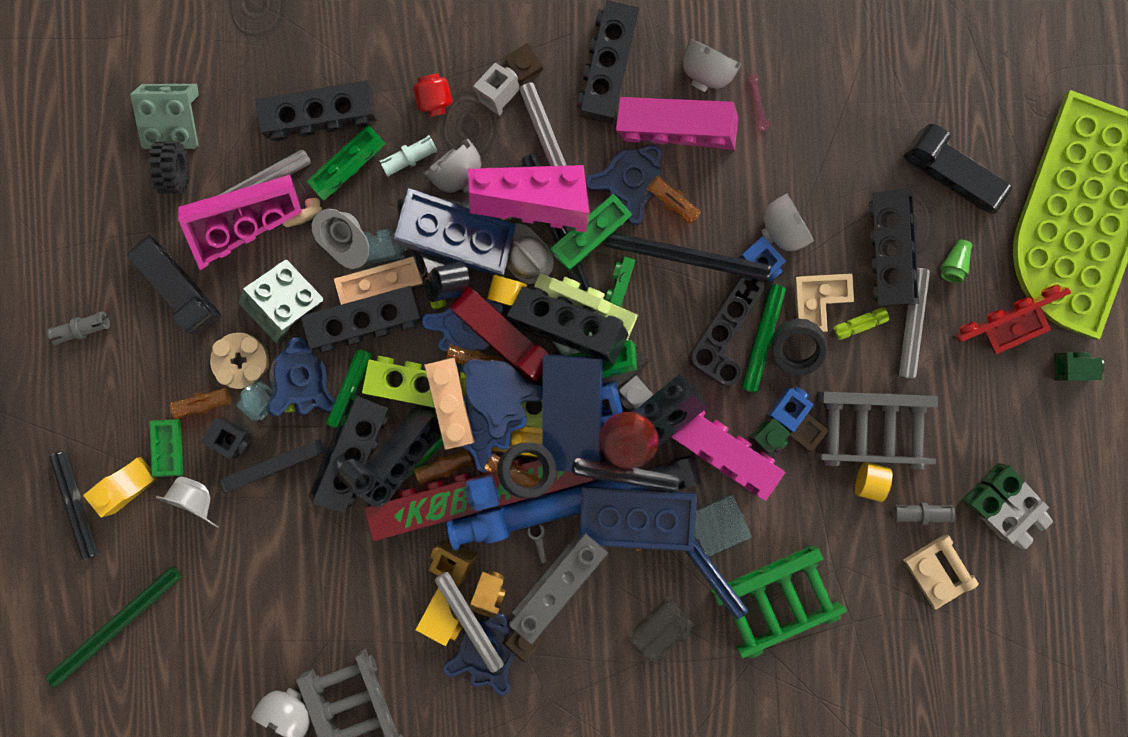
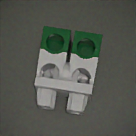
M997 463L981 479L983 484L977 483L960 500L969 509H972L1000 539L1010 542L1023 550L1027 549L1034 540L1026 532L1031 525L1037 530L1043 531L1053 523V520L1046 512L1049 507L1044 501L1040 500L1038 495L1010 465Z

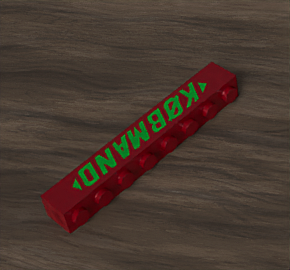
M523 457L514 459L510 466V475L518 486L531 488L537 485L543 476L542 463L537 457L527 462H524ZM493 465L489 471L480 472V475L470 477L468 472L452 477L453 482L444 485L442 480L425 484L426 490L415 492V488L400 491L398 492L399 497L390 499L385 505L381 507L369 505L364 509L373 541L528 498H518L510 495L502 487L496 465ZM556 471L553 485L546 493L593 481V478L576 476L573 472ZM494 474L501 501L500 504L479 511L472 509V505H469L467 500L465 481Z

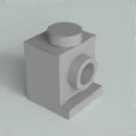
M494 63L473 86L479 102L499 116L503 113L502 108L520 90L516 73L508 67L503 68L497 63Z
M636 375L618 389L621 404L629 413H632L653 396Z

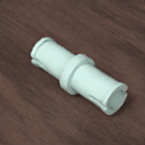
M428 135L426 138L408 147L406 145L402 146L401 151L379 161L389 177L409 165L411 167L415 166V162L438 151L430 135Z

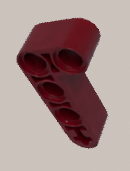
M467 286L449 306V309L529 381L536 383L543 375V356L550 354L539 345L530 342L477 292Z

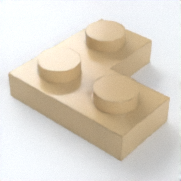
M852 274L800 276L794 278L796 318L808 319L816 323L823 332L828 331L826 304L854 302Z

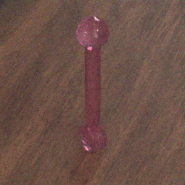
M752 73L749 75L748 81L753 87L760 118L758 128L761 131H765L769 128L770 122L765 119L757 83L759 76L756 73Z

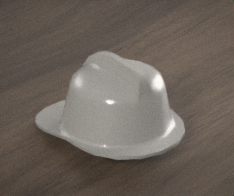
M334 209L322 210L314 216L312 222L314 238L337 262L351 269L359 268L366 263L369 256V243L354 216Z
M514 223L516 226L506 267L520 281L535 284L540 273L549 276L552 272L554 265L553 254L531 228L523 224Z
M178 477L164 497L156 496V499L187 510L219 528V526L207 519L211 497L207 488L200 482L185 477Z

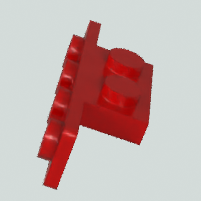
M1058 284L1045 288L1041 291L1042 295L1033 300L1030 297L1023 298L1013 303L1015 308L1006 312L1000 309L986 315V321L979 324L973 321L959 328L960 332L954 334V337L957 341L963 342L984 332L995 354L1001 353L1051 331L1041 307L1071 294L1070 288L1059 287Z

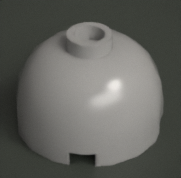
M693 39L690 40L683 56L685 73L693 79L691 85L706 92L708 87L719 89L728 85L736 76L741 66L740 62L728 58L722 53Z
M469 139L461 142L459 149H451L430 167L431 170L424 173L439 190L446 193H454L461 189L464 193L469 191L468 169H479L482 165L480 155Z
M787 193L769 204L763 217L766 228L761 231L770 244L774 242L780 249L785 251H797L814 241Z
M288 688L286 692L276 690L268 693L258 703L251 716L257 723L264 727L269 726L276 730V733L285 737H304L311 720L305 702L301 700L303 698L302 694L291 688Z

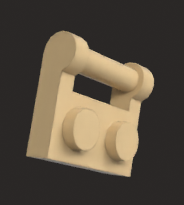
M949 535L937 538L903 559L934 609L940 608L962 593L976 588L979 584L974 575L969 574L952 547L953 541ZM942 550L960 581L955 584L952 583L935 553Z

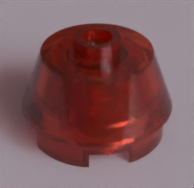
M623 412L612 416L605 422L600 431L599 444L603 455L610 463L620 468L634 469L645 465L653 458L658 447V436L655 427L647 418L637 413Z

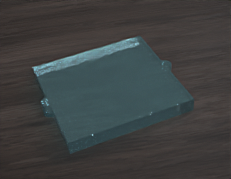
M732 494L696 511L695 538L699 539L708 557L752 537L743 519L745 514L740 512Z

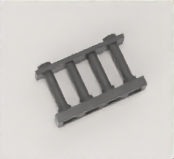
M817 392V403H826V409H828L827 453H815V458L824 460V465L841 466V461L908 463V468L926 469V464H936L935 458L923 457L924 412L927 413L928 407H938V396ZM843 404H854V410H856L855 454H839L840 409H843ZM871 405H882V411H885L883 455H867L868 410H871ZM899 406H910V412H913L911 456H895L896 411H899Z
M578 532L512 610L515 618L510 622L509 626L532 644L608 554L603 549L604 546L597 544L586 533L579 540Z
M366 648L360 650L355 657L357 663L322 677L316 676L313 668L303 672L296 680L317 737H357L382 727L385 737H403L402 734L398 735L375 674V671H377L375 660L372 655L368 656ZM362 674L367 690L331 704L326 702L323 695L324 688ZM372 701L377 714L376 717L342 730L336 729L332 719L335 714Z

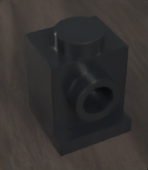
M216 417L201 443L229 459H234L239 455L244 456L251 445V441L248 438L251 433L228 421L225 417ZM230 434L236 437L233 444L228 440Z

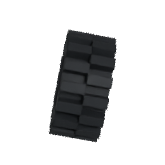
M179 141L154 142L151 145L152 149L149 151L151 158H148V163L151 164L149 173H152L150 179L151 182H154L153 188L160 194L185 193V189L188 188L187 182H189V168H187L189 161L186 158L187 152L184 150V145Z

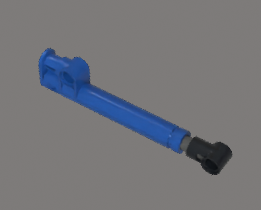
M694 455L671 460L669 465L651 468L652 472L674 475L680 479L678 489L701 484ZM596 480L542 494L536 498H528L451 519L447 522L448 534L453 550H458L461 544L475 540L477 543L483 541L484 543L497 542L508 538L511 531L580 514L582 486L637 490L654 489Z

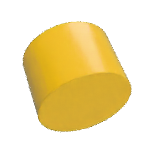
M493 275L487 299L512 306L522 286L527 287V284Z
M864 462L857 474L855 494L860 497L883 502L889 493L892 483L891 468Z

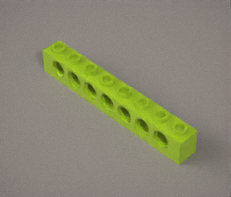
M378 356L377 361H368L362 393L435 407L431 389L422 393L417 388V381L421 377L425 376L428 378L427 372L421 370L422 364L405 361L404 366L395 365L393 358ZM395 371L400 372L403 377V382L399 387L392 386L389 380L390 375ZM460 372L459 379L463 395H467L466 377L464 372ZM543 399L541 400L542 410L536 415L530 414L527 411V402L521 403V407L524 409L527 417L526 426L543 428Z

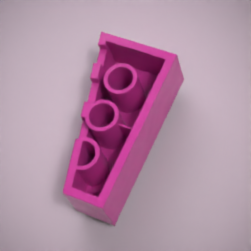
M620 97L616 131L627 142L637 143L640 140H647L657 144L674 143L735 150L738 114L734 102Z
M584 165L468 169L470 213L507 219L509 216L522 219V222L532 224L534 221L551 223L550 227L561 229L562 226L575 227L576 231L586 233L589 207Z
M287 175L180 206L178 220L199 270H202L209 266L211 261L228 255L232 249L243 243L251 242L260 233L277 227L302 211L291 176Z
M704 411L671 436V438L765 501L785 474V471L774 465L775 460L762 451L758 454L750 449L752 444L739 435L737 438H734L728 434L729 428L719 421L714 420L712 423L703 416L706 414Z

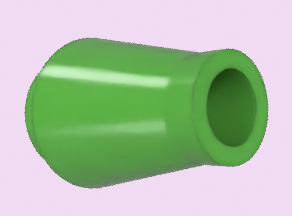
M962 239L955 241L954 247L940 267L942 271L941 277L944 280L952 283H963L964 278L969 276L970 255L973 246L971 242Z

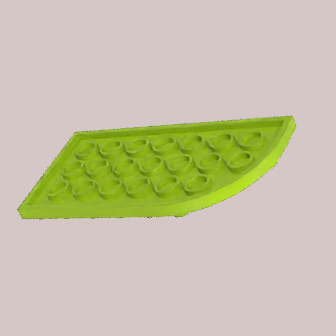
M1069 90L1064 94L1017 224L1013 242V260L1020 286L1026 297H1030L1031 300L1041 296L1042 290L1058 284L1059 287L1070 288L1071 294L1041 307L1044 316L1064 329L1094 340L1101 338L1128 263V111Z

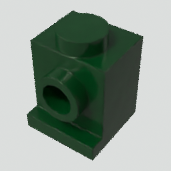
M1090 352L1054 353L1055 381L1102 380V374L1105 369L1102 357L1090 358Z
M767 417L749 438L768 456H771L774 452L776 454L779 453L788 444L786 439L790 433L775 418Z

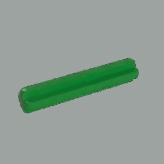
M362 349L356 350L328 417L327 424L329 426L337 427L351 392L357 393L367 369L368 361L372 357L369 352Z

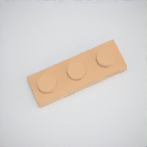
M413 257L334 279L341 305L410 285L412 287L423 285Z
M455 358L426 364L425 368L445 450L474 443Z

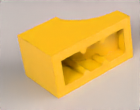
M138 457L121 470L105 477L83 496L102 518L117 513L159 478L152 477L151 468L142 457Z
M439 587L419 622L416 631L446 646L449 639L456 640L462 625L458 623V618Z

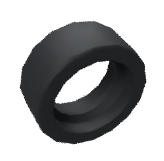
M796 318L786 321L777 328L772 337L771 347L775 363L782 371L791 375L802 376L813 373L821 367L826 359L827 344L824 333L816 323L808 319ZM804 333L812 336L816 342L814 354L800 361L787 358L782 350L784 340L790 335Z
M534 442L519 443L508 448L501 456L498 464V478L502 487L510 495L518 498H536L546 493L553 485L556 476V463L552 454L544 446ZM522 453L535 455L543 465L541 480L531 488L518 486L510 475L512 461Z

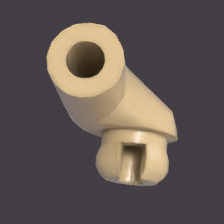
M318 198L307 199L305 201L306 208L301 209V213L282 224L285 227H291L314 219V216L322 211L320 200Z

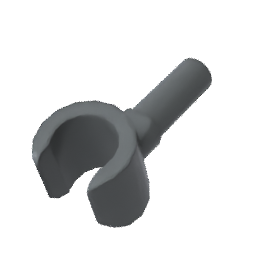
M539 524L541 535L538 537H534L531 534V527H528V536L535 542L540 563L547 562L542 540L545 534L544 527Z

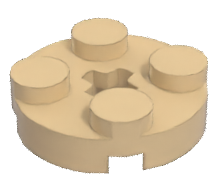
M231 333L214 343L210 358L211 369L219 383L230 388H249L256 385L263 375L266 374L269 368L268 350L263 343L250 334ZM238 353H240L241 357H246L247 362L242 364L241 369H238V366L233 362Z

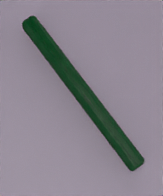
M175 567L168 568L45 677L46 682L54 688L65 681L178 582L182 577L181 573Z

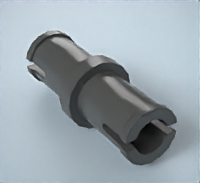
M103 311L82 319L75 317L69 323L49 328L48 338L56 337V339L51 341L53 345H59L75 338L81 340L86 338L88 334L108 329L110 321L109 318L102 319L106 317V313Z
M919 503V505L894 504L893 518L895 523L919 522L921 525H928L929 522L954 523L955 509L953 505H928L927 503Z

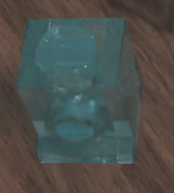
M392 229L377 231V236H373L368 231L363 232L369 243V256L367 259L369 262L378 263L405 258L404 251L408 250V247L392 242L395 234Z
M259 380L254 386L251 384L242 391L239 396L241 400L236 406L253 421L263 420L268 414L266 412V405L271 399L272 390Z

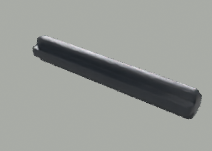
M59 451L49 456L80 557L82 560L98 555V549L67 452Z
M580 458L574 459L571 469L576 476L673 493L678 490L680 479L674 475Z

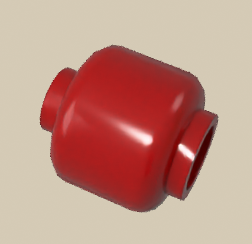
M439 73L417 78L418 83L413 85L417 109L420 112H428L429 117L445 114V107H449L453 102L448 80L440 77Z

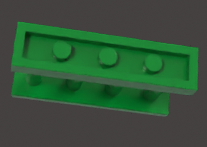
M811 545L728 582L738 597L747 593L754 595L770 630L754 638L745 616L737 620L732 615L744 643L736 646L742 658H755L763 653V649L823 622L825 624L833 623L841 618V614L847 612L845 606L838 601L831 603L816 569L818 566L817 562L824 560L817 547ZM799 570L806 573L821 606V609L807 615L790 580L791 574ZM774 581L780 584L796 619L783 626L779 625L764 591L766 589L765 585ZM712 589L711 592L719 606L723 605L722 600Z

